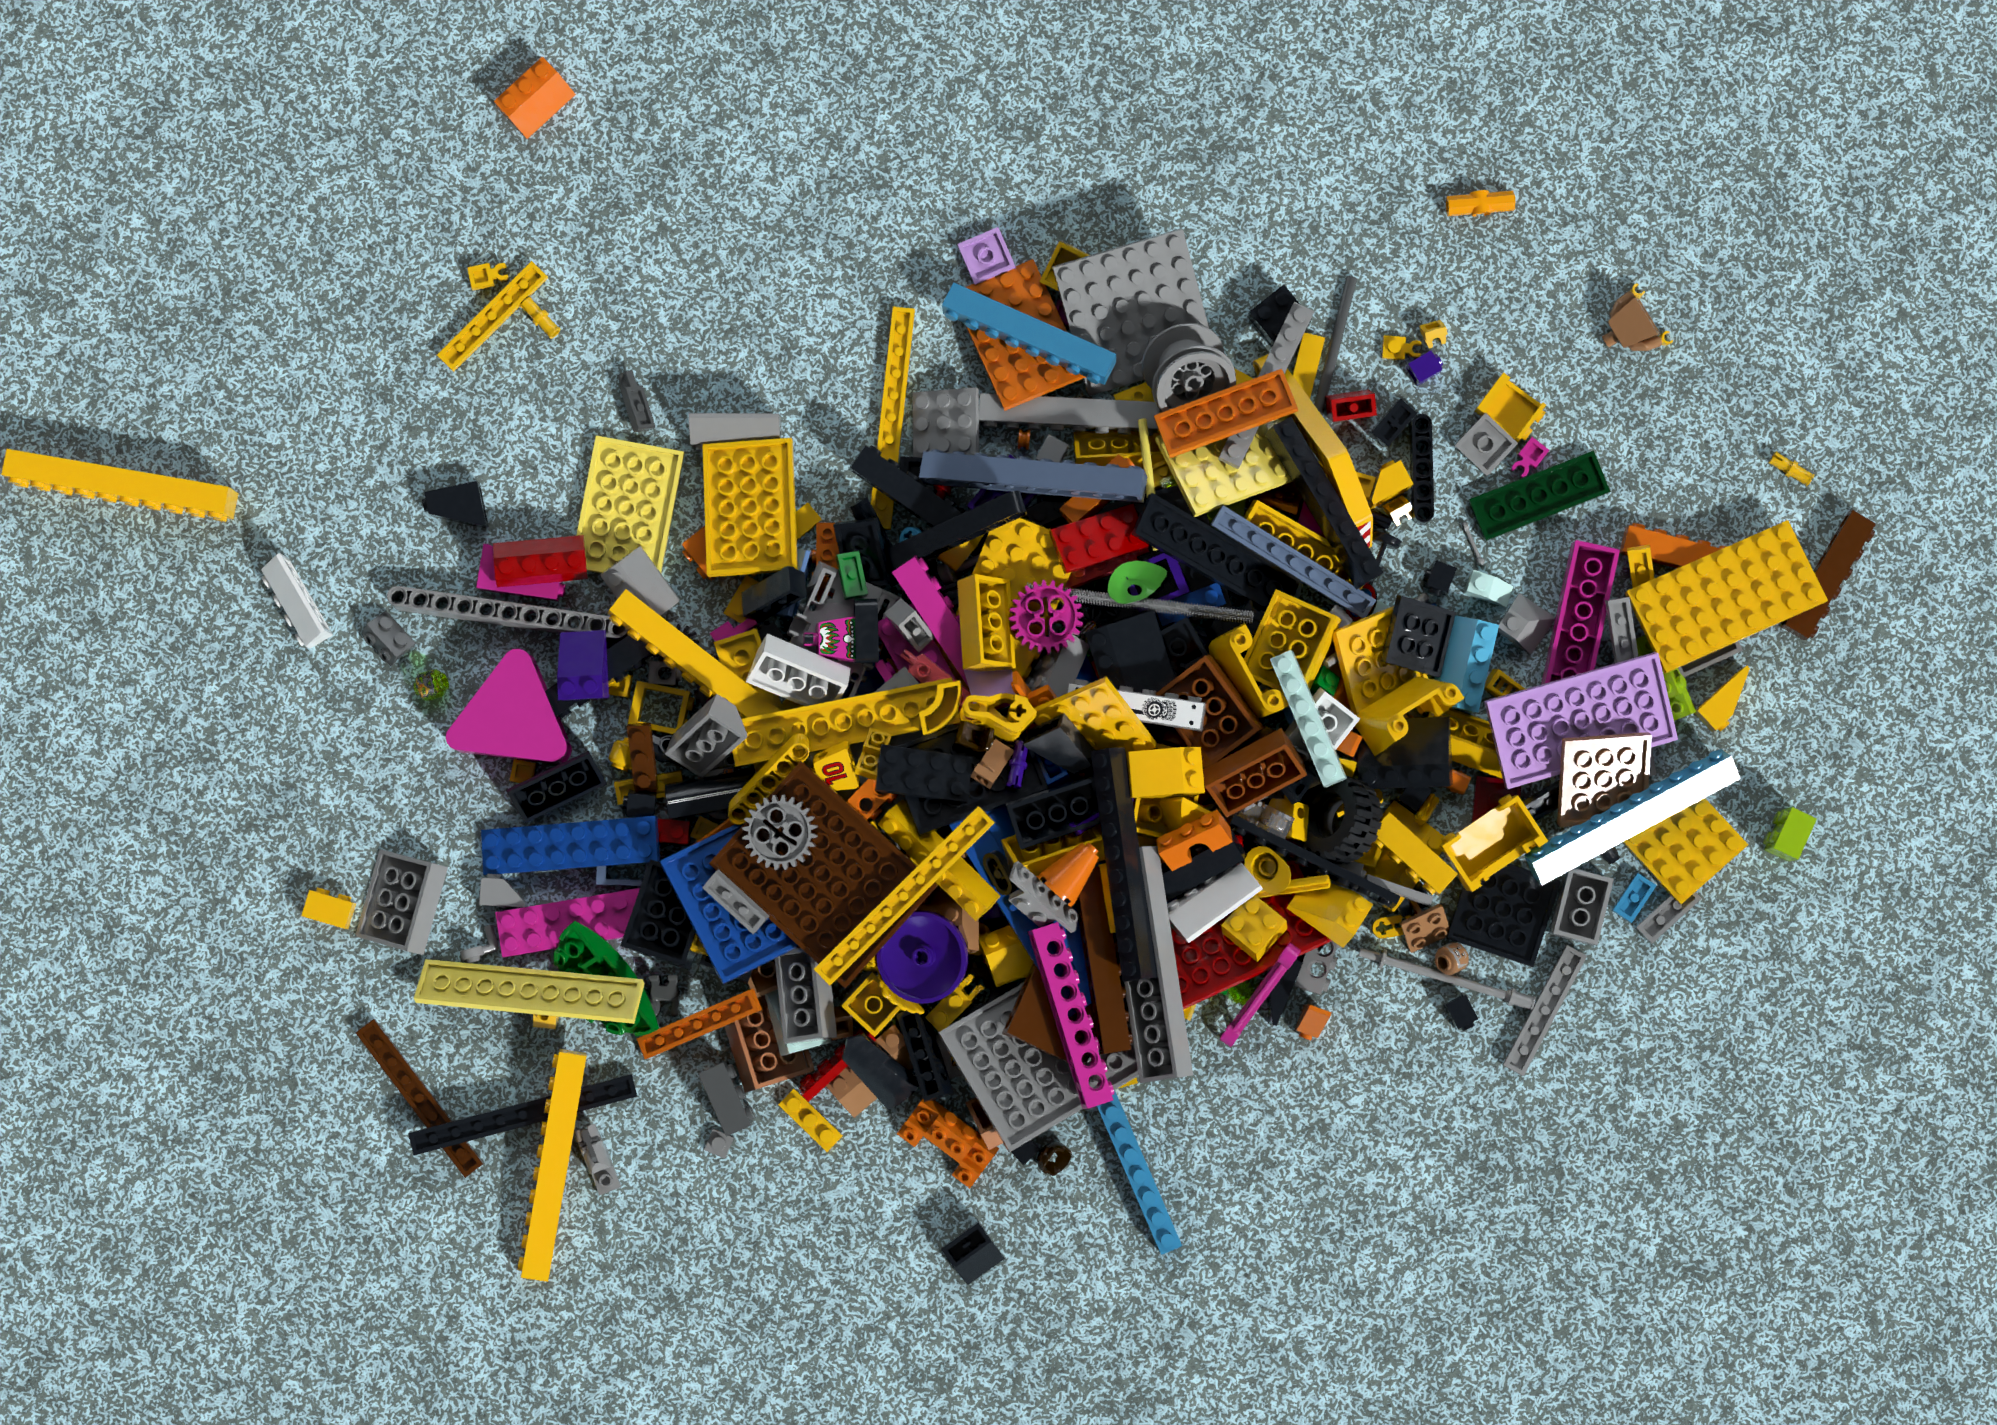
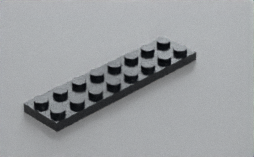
M1154 493L1148 495L1131 533L1133 536L1241 598L1252 600L1255 606L1266 611L1276 589L1294 597L1300 580Z

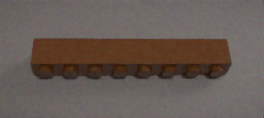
M1094 867L1076 900V908L1079 914V928L1096 1037L1100 1043V1055L1131 1050L1130 1045H1133V1036L1127 1027L1129 1012L1127 1008H1124L1123 999L1126 998V992L1120 982L1122 974L1120 962L1117 963L1116 953H1118L1117 940H1114L1113 933H1110L1100 867Z

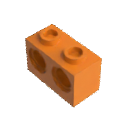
M868 778L847 802L867 820L871 818L874 821L883 811L880 807L886 801L890 804L899 794H879L875 791L876 780ZM864 798L871 799L873 807L869 811H864L861 808L860 804Z

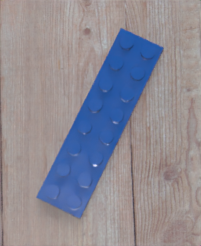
M658 816L481 830L483 875L649 863L650 860L660 862Z

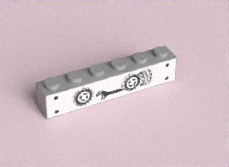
M1074 679V683L1068 682L1067 693L1088 685V681ZM1120 686L1119 690H1117L1143 723L1202 731L1206 703L1201 702L1202 698L1188 696V700L1178 699L1179 695L1173 693H1165V697L1157 696L1156 691L1143 689L1142 693L1133 692L1132 687Z

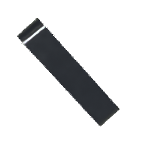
M1418 414L1413 418L1409 427L1410 472L1413 482L1411 486L1412 520L1418 525H1426L1434 517L1432 421L1428 415ZM1423 421L1426 424V429L1418 430L1415 422ZM1416 444H1425L1426 452L1421 453L1417 451ZM1424 465L1427 468V474L1420 475L1416 470V466ZM1417 488H1426L1428 495L1420 497L1417 494ZM1419 509L1426 510L1428 518L1425 520L1420 519L1417 511Z

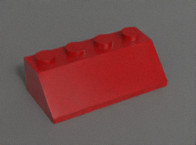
M584 535L493 543L497 588L588 579Z

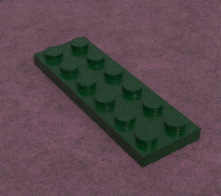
M1593 450L1471 498L1468 502L1483 539L1486 542L1608 494L1611 491Z

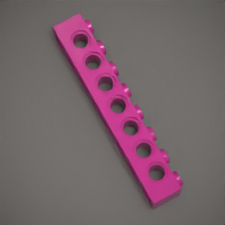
M1056 922L1027 931L1082 1109H1089L1113 1101L1114 1089L1112 1083L1107 1081L1105 1075L1107 1072L1104 1059H1100L1098 1052L1100 1050V1043L1097 1037L1093 1036L1091 1030L1094 1027L1091 1016L1087 1015L1084 1007L1087 1005L1086 998L1083 992L1080 993L1078 988L1080 980L1077 971H1073L1071 961H1073L1072 953L1065 946L1064 939H1066L1064 928ZM1049 942H1053L1057 947L1053 955L1047 950ZM1056 964H1060L1063 967L1061 977L1056 976L1054 973ZM1064 986L1070 990L1068 999H1064L1061 995V989ZM1071 1008L1077 1012L1075 1021H1071L1068 1018V1011ZM1077 1031H1081L1084 1034V1040L1080 1044L1075 1040V1033ZM1084 1053H1088L1091 1057V1062L1088 1066H1085L1081 1060ZM1092 1075L1098 1079V1084L1095 1088L1090 1087L1088 1083Z

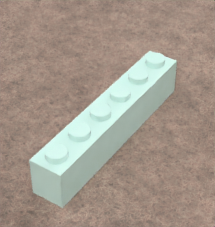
M1289 650L1271 658L1272 666L1323 786L1329 787L1347 779L1294 652Z

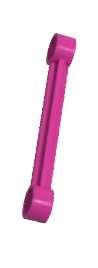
M1291 943L1286 946L1276 963L1234 1020L1225 1029L1219 1039L1220 1041L1232 1047L1282 976L1295 962L1301 952L1299 948Z

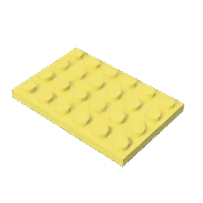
M1287 416L1259 426L1239 469L1218 460L1228 437L1169 458L1161 435L1156 437L1155 441L1193 517L1219 509L1222 505L1227 506L1292 482L1265 436V433L1271 427L1287 419Z
M602 436L595 437L576 536L584 535L587 571L603 573L641 545L654 565L662 573L685 454L684 451Z

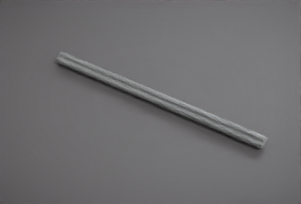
M1027 583V586L1030 589H1033V584ZM1072 588L1069 595L1070 597L1077 595L1076 602L1078 600L1081 602L1082 600V603L1088 601V604L1089 602L1091 604L1096 602L1097 605L1099 602V605L1105 603V606L1106 604L1112 606L1113 604V607L1116 604V607L1119 605V608L1122 605V608L1127 606L1128 609L1129 606L1130 609L1136 607V610L1139 607V610L1144 608L1146 611L1147 608V611L1153 609L1156 612L1158 610L1159 613L1161 610V613L1163 611L1166 613L1167 611V614L1170 611V614L1175 612L1176 615L1178 612V615L1180 613L1183 615L1184 613V616L1187 613V616L1192 614L1193 617L1195 614V617L1197 615L1200 617L1201 615V618L1206 616L1207 619L1209 616L1210 619L1215 617V620L1218 617V620L1223 618L1225 621L1226 618V621L1228 619L1231 621L1232 619V622L1238 620L1239 623L1240 620L1241 623L1242 621L1243 623L1246 621V624L1248 621L1249 624L1250 622L1253 623V612H1249V610L1223 609V607L1215 608V606L1209 607V605L1184 604V602L1178 603V601L1175 603V601L1170 602V600L1167 602V600H1153V598L1121 604L1114 601L1108 593L1105 594L1103 592L1102 594V592L1099 593L1098 591L1096 593V591L1091 592L1090 590L1085 592V590H1074V588Z

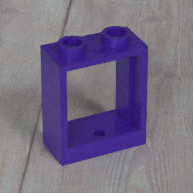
M1165 553L1146 560V562L1154 564L1167 559L1179 590L1160 597L1158 600L1168 601L1190 592L1177 560ZM1135 585L1129 586L1132 596L1139 595Z

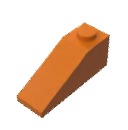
M1304 1004L1295 1028L1299 1032L1298 1036L1310 1041L1312 1037L1318 1038L1332 1012L1313 1005Z

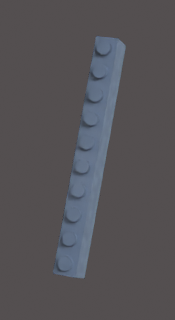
M932 449L931 452L923 451L919 474L922 482L929 485L1011 492L1020 491L1022 493L1144 503L1148 478L1144 469L1138 466L1120 468V466L1115 464H1107L1106 466H1098L1093 462L1075 464V462L1070 460H1063L1060 463L1046 458H1042L1040 461L1031 460L1028 457L1011 459L1005 455L988 457L983 453L966 455L960 451H953L951 454L937 449Z

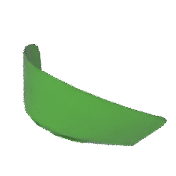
M1146 561L1123 563L1114 570L1110 577L1108 594L1114 601L1121 604L1142 600L1158 589L1166 577L1167 571L1159 565ZM1138 585L1141 587L1142 592L1137 596H1132L1127 591L1128 587Z

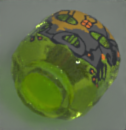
M432 669L419 673L413 687L416 695L425 701H430L445 696L449 689V681L445 673Z

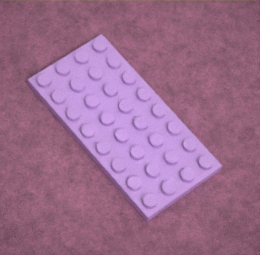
M1657 652L1484 701L1506 789L1559 775L1562 738L1649 732L1652 735L1651 748L1678 740L1660 658Z

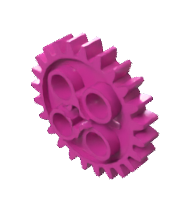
M1045 580L1042 581V586H1038L1034 581L1033 589L1026 585V594L1018 592L1017 595L1020 600L1013 599L1012 601L1017 608H1010L1009 611L1015 614V616L1009 618L1010 622L1016 623L1011 627V631L1018 630L1015 639L1022 637L1021 645L1024 646L1029 643V651L1034 647H1038V654L1041 653L1042 649H1046L1049 655L1051 648H1054L1059 653L1060 645L1067 649V640L1072 643L1075 642L1072 634H1080V631L1075 627L1083 625V622L1077 620L1083 617L1082 612H1077L1082 605L1074 604L1078 596L1070 597L1071 589L1069 588L1064 592L1063 583L1057 588L1055 587L1054 580H1052L1050 586H1047ZM1044 597L1047 598L1048 616H1052L1048 623L1049 637L1045 636V620L1040 618L1044 613ZM1059 600L1062 602L1063 608L1061 610H1054L1050 605L1051 602ZM1033 601L1037 602L1040 605V610L1032 612L1028 609L1027 605ZM1057 622L1064 625L1065 630L1062 633H1056L1052 629V625ZM1032 624H1038L1042 631L1039 634H1032L1029 627Z

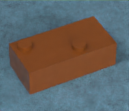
M1282 728L1203 769L1204 786L1226 817L1307 776L1302 757Z

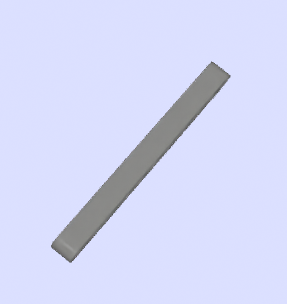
M394 586L387 593L389 603L396 610L556 634L592 631L596 623H603L601 630H606V641L619 642L628 636L626 628L622 634H614L618 626L609 620L610 616L402 586ZM404 594V599L399 603H395L396 596ZM425 597L426 602L422 606H417L418 599ZM442 601H448L446 608L439 609V604ZM464 604H470L468 611L460 612ZM486 607H492V612L489 615H482ZM514 610V615L511 618H504L507 611ZM531 613H535V620L532 622H527V616ZM557 616L558 622L554 625H549V619ZM581 620L577 628H570L572 621Z

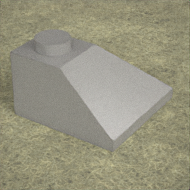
M1519 593L1498 622V633L1531 655L1555 621V617Z

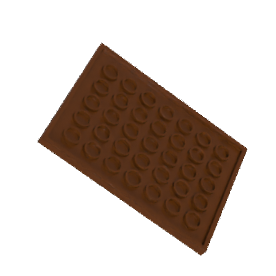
M800 761L770 794L768 799L772 802V796L776 795L780 801L781 796L786 795L787 801L791 797H795L796 805L803 801L801 809L810 808L807 816H815L811 821V825H818L817 828L812 830V833L817 834L818 837L811 838V841L816 846L808 847L812 854H803L804 862L796 859V867H793L789 862L788 869L784 870L782 864H780L778 870H775L774 863H771L766 868V860L757 863L759 856H750L753 848H745L750 843L749 840L742 838L748 835V831L742 829V827L749 826V823L745 822L712 859L709 865L716 871L719 869L769 915V919L819 964L917 865L811 768ZM776 809L772 813V818L775 822H781L783 814L780 810ZM763 820L766 825L778 832L777 837L784 836L793 845H797L794 839L789 838L783 833V827L775 828L768 820ZM794 823L791 826V832L793 835L799 836L802 828L799 824ZM762 828L759 831V838L767 841L770 836L769 831ZM780 842L777 850L780 854L785 855L788 852V846L786 843ZM935 882L836 981L846 988L934 891L938 884Z

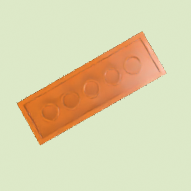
M1282 369L1156 414L1154 419L1169 458L1295 413L1298 411V407Z

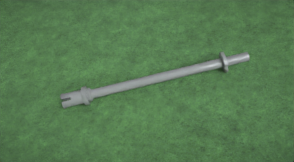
M1360 948L1358 954L1359 957L1379 962L1378 968L1380 969L1384 964L1504 999L1508 1006L1516 1005L1532 1011L1535 1004V996L1517 992V989L1511 988V990L1505 991L1455 975H1446L1438 970L1387 956V949H1383L1382 953H1377Z

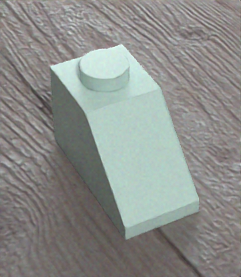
M1473 570L1470 572L1464 594L1507 608L1513 586L1495 576Z

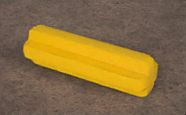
M1433 793L1430 794L1418 810L1414 820L1420 826H1423L1429 820L1439 803V797H1435Z

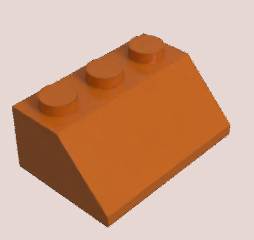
M542 56L493 102L499 111L528 139L576 94Z

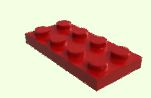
M1134 504L1051 529L1049 534L1064 574L1147 548L1149 544L1131 534L1138 520Z
M858 1028L853 1032V1036L865 1033L876 1041L875 1037L865 1028ZM844 1043L840 1044L833 1051L835 1054L829 1060L825 1058L817 1065L816 1068L818 1070L814 1074H807L800 1081L801 1085L798 1088L807 1102L848 1066L842 1059L845 1048Z

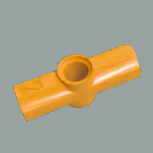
M1478 190L1466 195H1450L1446 197L1447 216L1472 214L1473 217H1476V214L1487 216L1494 212H1510L1515 210V194L1513 191L1489 192L1488 190Z

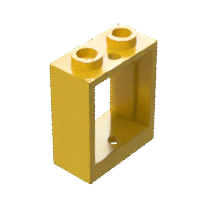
M637 681L628 724L645 723L640 722L647 689L682 696L683 699L676 729L651 724L652 731L673 735L688 721L686 719L688 710L692 711L695 698L691 697L692 693L690 691Z

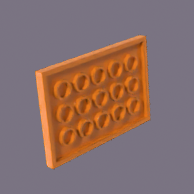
M1034 259L1015 266V269L976 285L971 284L966 287L1067 332L1046 285L1039 282L1041 274ZM966 326L1004 411L1085 378L1081 374L1074 375L1068 372L1063 366L1051 365L1045 358L1040 356L1033 357L1020 347L1013 348L1002 339L990 338L984 331L979 329L972 330Z

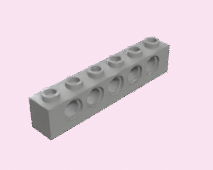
M1355 861L1348 864H1336L1365 878L1367 871L1362 870L1364 864ZM1330 879L1332 884L1338 885L1335 883V881ZM1331 941L1329 942L1331 951L1328 954L1319 953L1318 948L1305 953L1295 987L1321 995L1322 991L1327 992L1331 979L1327 978L1329 970L1335 969L1338 957L1334 956L1336 948L1341 949L1342 947ZM1319 963L1324 967L1322 975L1314 976L1311 973L1310 969L1313 964Z

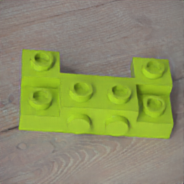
M1646 635L1636 639L1638 657L1653 653ZM1677 668L1666 674L1663 672L1674 721L1695 713L1696 710L1686 688V680L1680 674L1679 669Z

